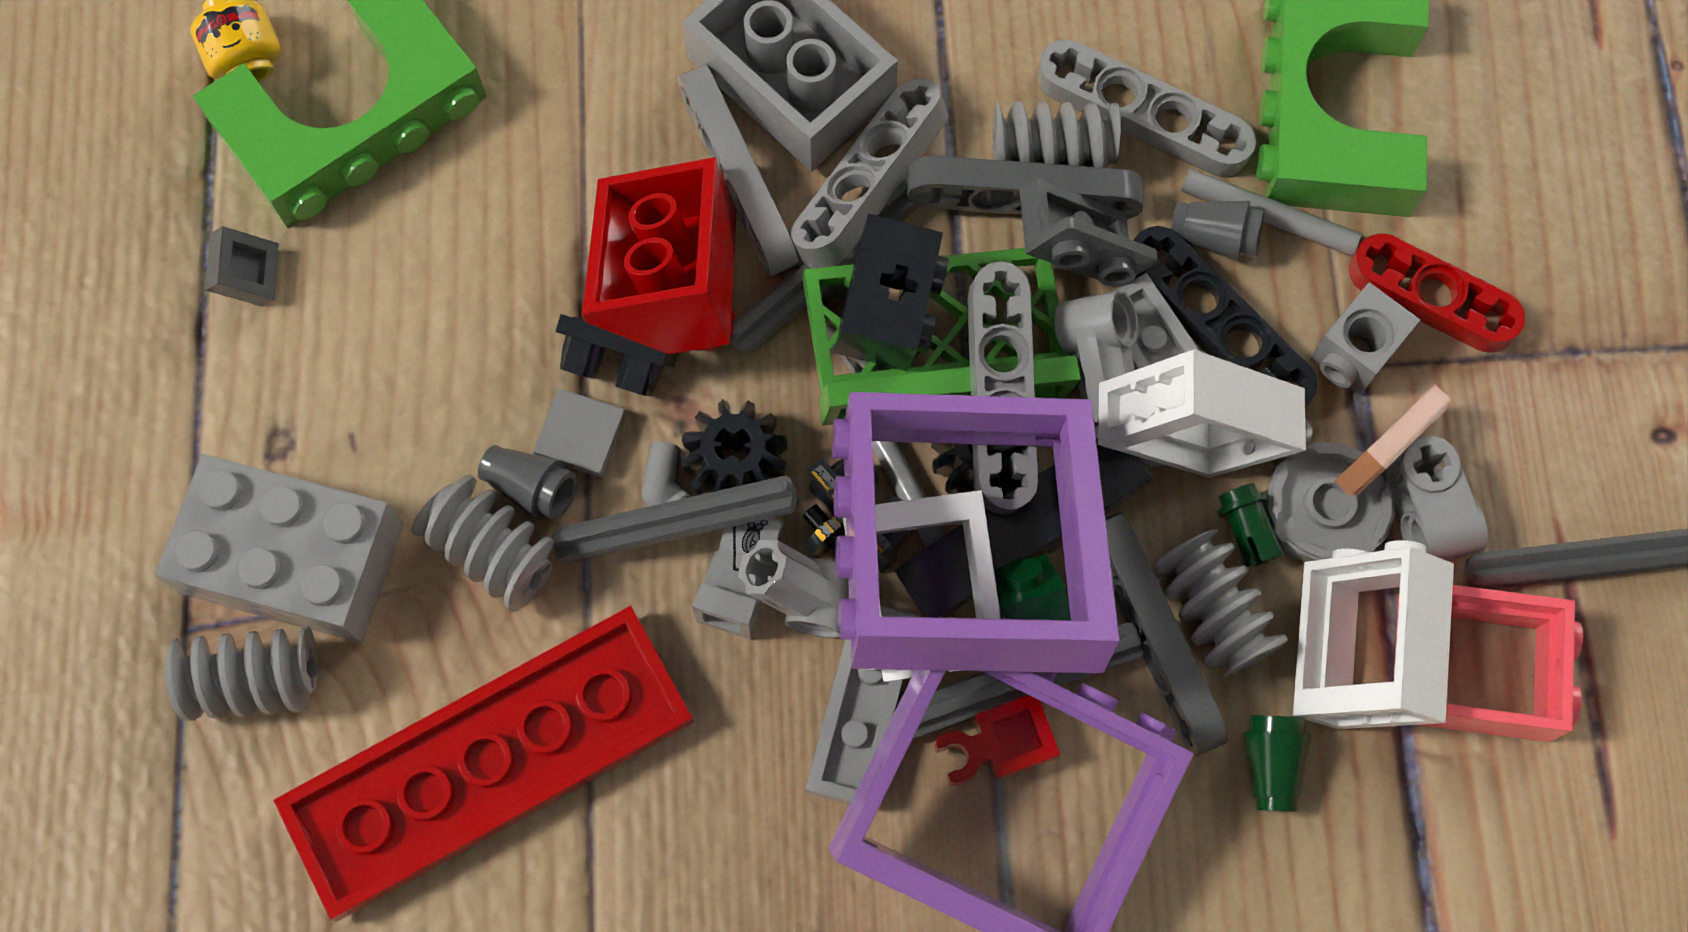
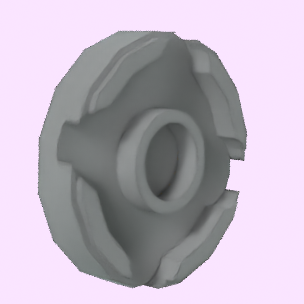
M1316 442L1306 446V451L1301 452L1299 455L1287 457L1274 470L1265 491L1267 500L1264 502V508L1279 545L1292 558L1304 563L1332 558V552L1337 549H1359L1373 552L1387 538L1395 517L1394 493L1387 478L1383 480L1380 474L1357 496L1353 494L1351 497L1334 482L1363 452L1342 443Z

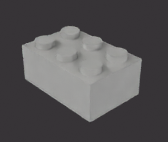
M706 0L682 21L687 58L697 67L707 65L718 87L811 172L875 116L897 88L898 60L830 0Z
M202 453L155 576L184 596L302 628L310 627L313 631L362 644L404 523L387 502Z

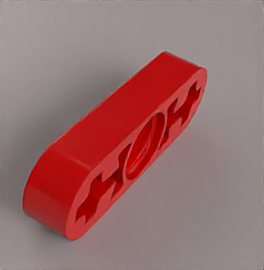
M1379 233L1367 237L1361 242L1350 260L1349 275L1353 284L1360 291L1370 282L1419 318L1421 322L1476 350L1486 353L1501 351L1510 345L1524 327V309L1513 295L1393 235ZM1378 255L1384 256L1389 260L1386 265L1387 270L1382 275L1376 274L1371 270L1374 264L1373 260ZM1408 269L1416 271L1406 289L1401 288L1399 285ZM1426 280H1438L1444 283L1451 292V304L1442 307L1429 304L1421 295L1420 284ZM1468 297L1473 302L1466 309L1468 312L1461 318L1456 315V312ZM1489 311L1500 315L1498 319L1500 327L1495 332L1485 328L1487 322L1485 315Z

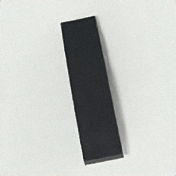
M1097 438L1096 445L1104 514L1107 515L1151 484L1155 479L1139 457L1098 445ZM1055 464L1038 474L1036 493L1031 501L1017 512L1000 515L992 513L985 508L993 569L1003 567L1010 561L1018 558H1033L1044 553L1051 554L1063 546ZM1015 488V489L1012 490L1011 492H1009V493H1007L1006 495H1004V496H1003V499H1008V500H1009L1011 494H1012L1017 488ZM963 523L894 570L924 618H946L973 599Z

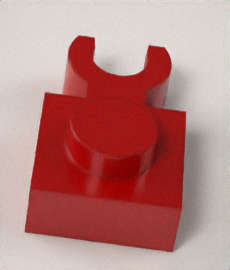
M1030 695L974 714L973 721L978 734L970 736L963 732L952 731L940 736L934 744L936 753L946 751L949 748H958L966 755L967 764L965 767L947 774L946 779L950 786H959L969 782L976 775L979 766L990 763L995 779L998 781L1056 760L1061 755L1040 700Z

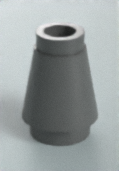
M1250 200L1177 202L1171 229L1189 244L1239 261L1241 256L1256 258L1265 209L1250 207Z
M493 445L484 453L478 466V477L480 480L487 482L495 490L538 520L545 517L553 520L560 518L571 505L576 493L577 476L574 472L567 469L566 463L562 460L508 448L504 449Z

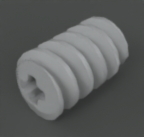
M996 100L993 116V160L1030 163L1043 162L1044 164L1060 165L1061 162H1067L1071 166H1084L1085 163H1091L1092 167L1108 168L1109 164L1117 163L1121 134L1118 103L1110 104L1102 120L1097 105L1095 103H1087L1079 120H1077L1071 102H1063L1055 119H1053L1047 102L1040 101L1036 104L1031 119H1028L1022 101L1013 102L1007 118H1004L1000 105Z
M471 474L465 475L455 484L445 486L430 498L415 518L411 531L415 536L425 535V542L434 551L445 550L446 560L453 566H464V574L471 581H484V590L491 597L501 598L504 596V606L510 612L519 611L540 593L552 574L554 566L548 560V557L553 548L554 540L547 536L535 545H529L528 542L535 529L534 524L530 521H525L513 531L510 530L509 526L516 513L514 508L510 505L504 506L494 515H491L489 512L496 499L495 493L487 490L478 495L474 500L470 497L475 490L477 481Z
M1213 529L1184 542L1163 555L1155 563L1153 571L1159 578L1177 576L1167 587L1165 593L1172 601L1190 598L1180 610L1178 616L1184 623L1203 621L1192 634L1191 640L1197 646L1216 644L1206 656L1204 663L1209 669L1229 667V670L1222 676L1224 678L1274 653L1288 639L1285 634L1264 637L1262 631L1275 616L1272 611L1251 614L1249 607L1262 593L1259 588L1238 591L1235 585L1244 577L1248 569L1246 565L1225 568L1223 562L1235 550V546L1233 543L1213 546L1210 539L1218 530Z
M303 627L300 630L297 647H290L286 632L283 629H276L274 631L270 649H264L257 631H251L247 634L244 651L237 650L234 638L230 633L220 636L218 650L215 654H211L208 641L204 636H196L193 639L190 656H185L182 645L176 638L170 643L165 663V682L168 696L177 715L185 721H195L202 716L203 712L210 718L221 719L229 713L230 709L235 715L246 717L254 713L257 706L261 712L267 715L280 711L283 704L292 712H301L307 708L312 692L316 689L318 678L317 648L310 627Z

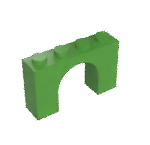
M347 0L361 31L389 65L386 88L378 102L362 117L348 124L331 128H315L293 121L278 109L244 63L192 96L212 127L287 228L299 220H306L316 216L324 209L329 200L351 186H359L366 183L376 174L378 168L401 153H409L418 149L424 144L431 133L451 120H460L474 111L478 103L487 97L476 66L423 0Z
M1264 0L1263 20L1272 21V37H1266L1261 56V72L1270 74V89L1264 90L1262 93L1259 108V126L1268 127L1267 144H1262L1260 147L1256 176L1258 181H1266L1265 197L1292 207L1410 217L1427 191V135L1363 130L1338 122L1323 111L1313 98L1307 83L1306 68L1317 59L1338 52L1412 57L1429 27V0Z

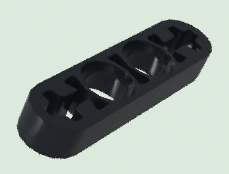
M1162 226L1148 227L1139 232L1133 241L1154 248L1156 252L1163 249L1169 255L1165 265L1158 261L1157 264L1136 275L1135 279L1145 273L1148 274L1188 335L1208 355L1254 371L1260 368L1268 355H1271L1275 360L1269 370L1265 367L1262 374L1285 382L1291 378L1296 381L1299 387L1305 388L1306 409L1315 396L1318 385L1316 374L1310 365L1178 233ZM1186 269L1188 272L1179 278L1173 289H1170L1168 284L1172 274L1177 278L1181 270ZM1191 287L1205 288L1215 298L1216 306L1214 310L1208 313L1199 314L1192 312L1183 302V292ZM1234 330L1249 332L1258 341V353L1246 358L1236 356L1230 352L1226 345V335Z

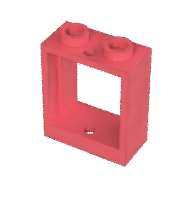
M1453 585L1451 618L1536 629L1533 715L1446 704V723L1420 724L1419 726L1551 742L1572 732L1573 726L1579 720L1582 708L1580 688L1573 686L1574 661L1578 659L1583 644L1582 625L1580 622L1575 621V600ZM1398 595V598H1397L1395 659H1396V642H1397L1399 595Z

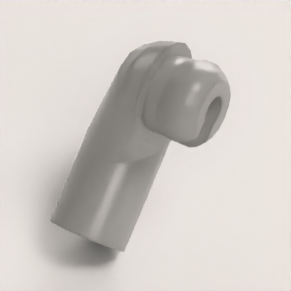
M652 442L650 444L641 490L642 501L647 507L693 497L676 481L681 448L675 444L668 442Z

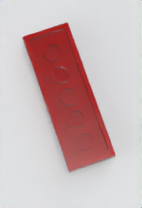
M630 605L275 798L273 802L329 919L338 922L695 722Z

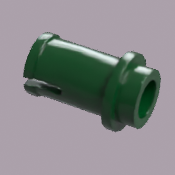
M1254 483L1237 487L1218 497L1222 508L1217 513L1220 518H1227L1244 560L1243 565H1246L1247 569L1268 563V559L1275 560L1285 555L1283 548H1280L1263 506L1267 496L1264 492L1258 493Z

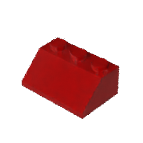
M716 157L598 179L582 315L586 323L668 355L730 344L737 208Z

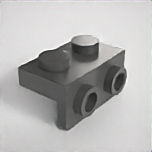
M1037 177L1019 188L1025 253L1027 255L1052 263L1057 268L1071 270L1099 280L1104 285L1115 287L1133 281L1136 275L1157 264L1156 249L1129 239L1126 212Z

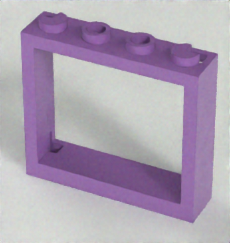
M850 392L845 419H834L833 421L834 441L832 456L833 459H844L845 476H836L834 484L835 518H846L847 536L837 537L836 577L848 579L849 599L839 600L838 630H840V639L851 641V669L1104 673L1119 643V633L1091 400ZM872 441L1053 446L1071 621L880 617Z
M915 670L830 843L828 850L838 863L982 932H1109L1194 754L1172 742L1177 730L1144 713H1140L1135 724L1113 713L1119 702L1117 699L1084 683L1080 684L1076 694L1053 683L1058 672L982 671L1147 754L1063 930L1060 931L865 836L946 671Z

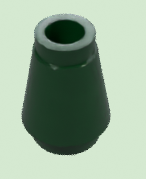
M1250 715V732H1244L1254 794L1257 796L1256 810L1297 812V798L1300 796L1311 734H1305V717Z

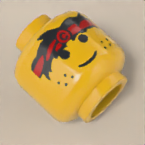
M206 0L202 4L204 11L195 17L190 26V31L207 74L218 80L244 63L258 82L268 78L274 72L272 65L280 57L281 51L279 41L263 5L254 0Z

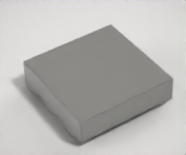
M558 388L533 453L534 455L562 460L569 468L602 478L605 474L608 460L614 451L617 437L622 430L626 416L625 409Z

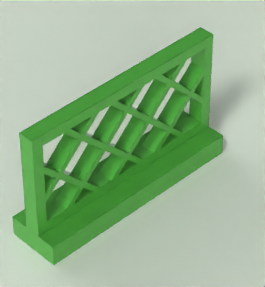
M1025 248L943 256L949 258L946 277L949 273L965 272L975 279L983 267L989 263L1000 261L1011 263L1016 267L1034 265L1039 289L1031 298L1032 322L1047 333L1051 351L1049 353L1033 354L1035 398L1065 399L1081 378L1076 355H1067L1059 345L1056 336L1054 320L1059 300L1052 263L1027 255ZM854 264L804 269L802 278L821 392L818 403L822 426L833 425L834 419H845L850 392L971 396L970 361L949 346L965 324L968 325L967 307L943 290L940 295L930 293L929 298L936 301L959 318V320L943 341L935 335L932 336L929 348L934 352L923 366L909 367L908 371L884 366L888 370L873 371L878 364L869 362L861 373L834 375L830 352L835 346L841 318L822 304L820 286L843 284L848 288ZM994 280L988 291L983 292L984 295L992 292L1005 303L1010 297L1014 296L1013 292L1003 291L1001 282L998 280ZM1039 299H1041L1043 313L1034 307ZM1013 322L1011 324L1012 326L1017 327L1016 322ZM983 323L984 328H988L991 326L989 324ZM826 324L836 330L829 341ZM991 341L995 346L985 358L989 367L1003 373L1014 370L1018 363V356L1014 347L1006 341ZM1001 350L1010 356L995 358ZM940 356L949 362L934 365Z

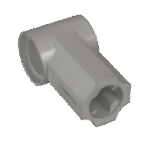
M1114 291L1062 301L1058 304L1055 311L1054 323L1058 343L1067 355H1076L1081 378L1078 382L1081 399L1091 400L1094 422L1099 421V383L1135 370L1130 346L1134 344L1137 337V315L1130 297L1124 291Z
M759 540L749 553L742 555L737 577L743 580L746 586V594L786 614L785 625L795 631L824 638L840 637V630H838V605L840 599H849L848 579L836 577L835 562L808 558L778 540Z

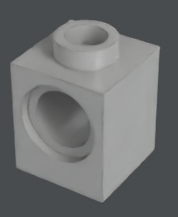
M1369 282L1326 333L1310 359L1319 365L1322 374L1333 384L1342 388H1350L1358 395H1361L1404 343L1420 319ZM1355 335L1366 339L1370 343L1373 352L1358 350L1350 342L1349 336Z

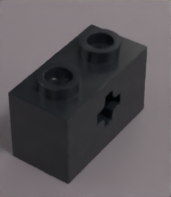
M868 213L860 237L833 353L903 371H908L917 351L927 354L936 322V316L926 314L930 293L940 295L949 263V258L938 255L943 232ZM889 288L900 290L898 295L900 302L889 299Z

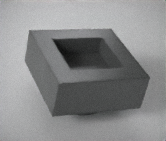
M221 226L210 233L205 291L261 307L270 303L275 298L279 243L225 226Z

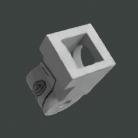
M769 518L724 529L718 552L715 551L705 581L704 583L701 582L692 606L697 623L749 640L752 639L763 602L746 594V586L743 580L737 577L742 555L749 553L759 540H778L782 542L784 522Z

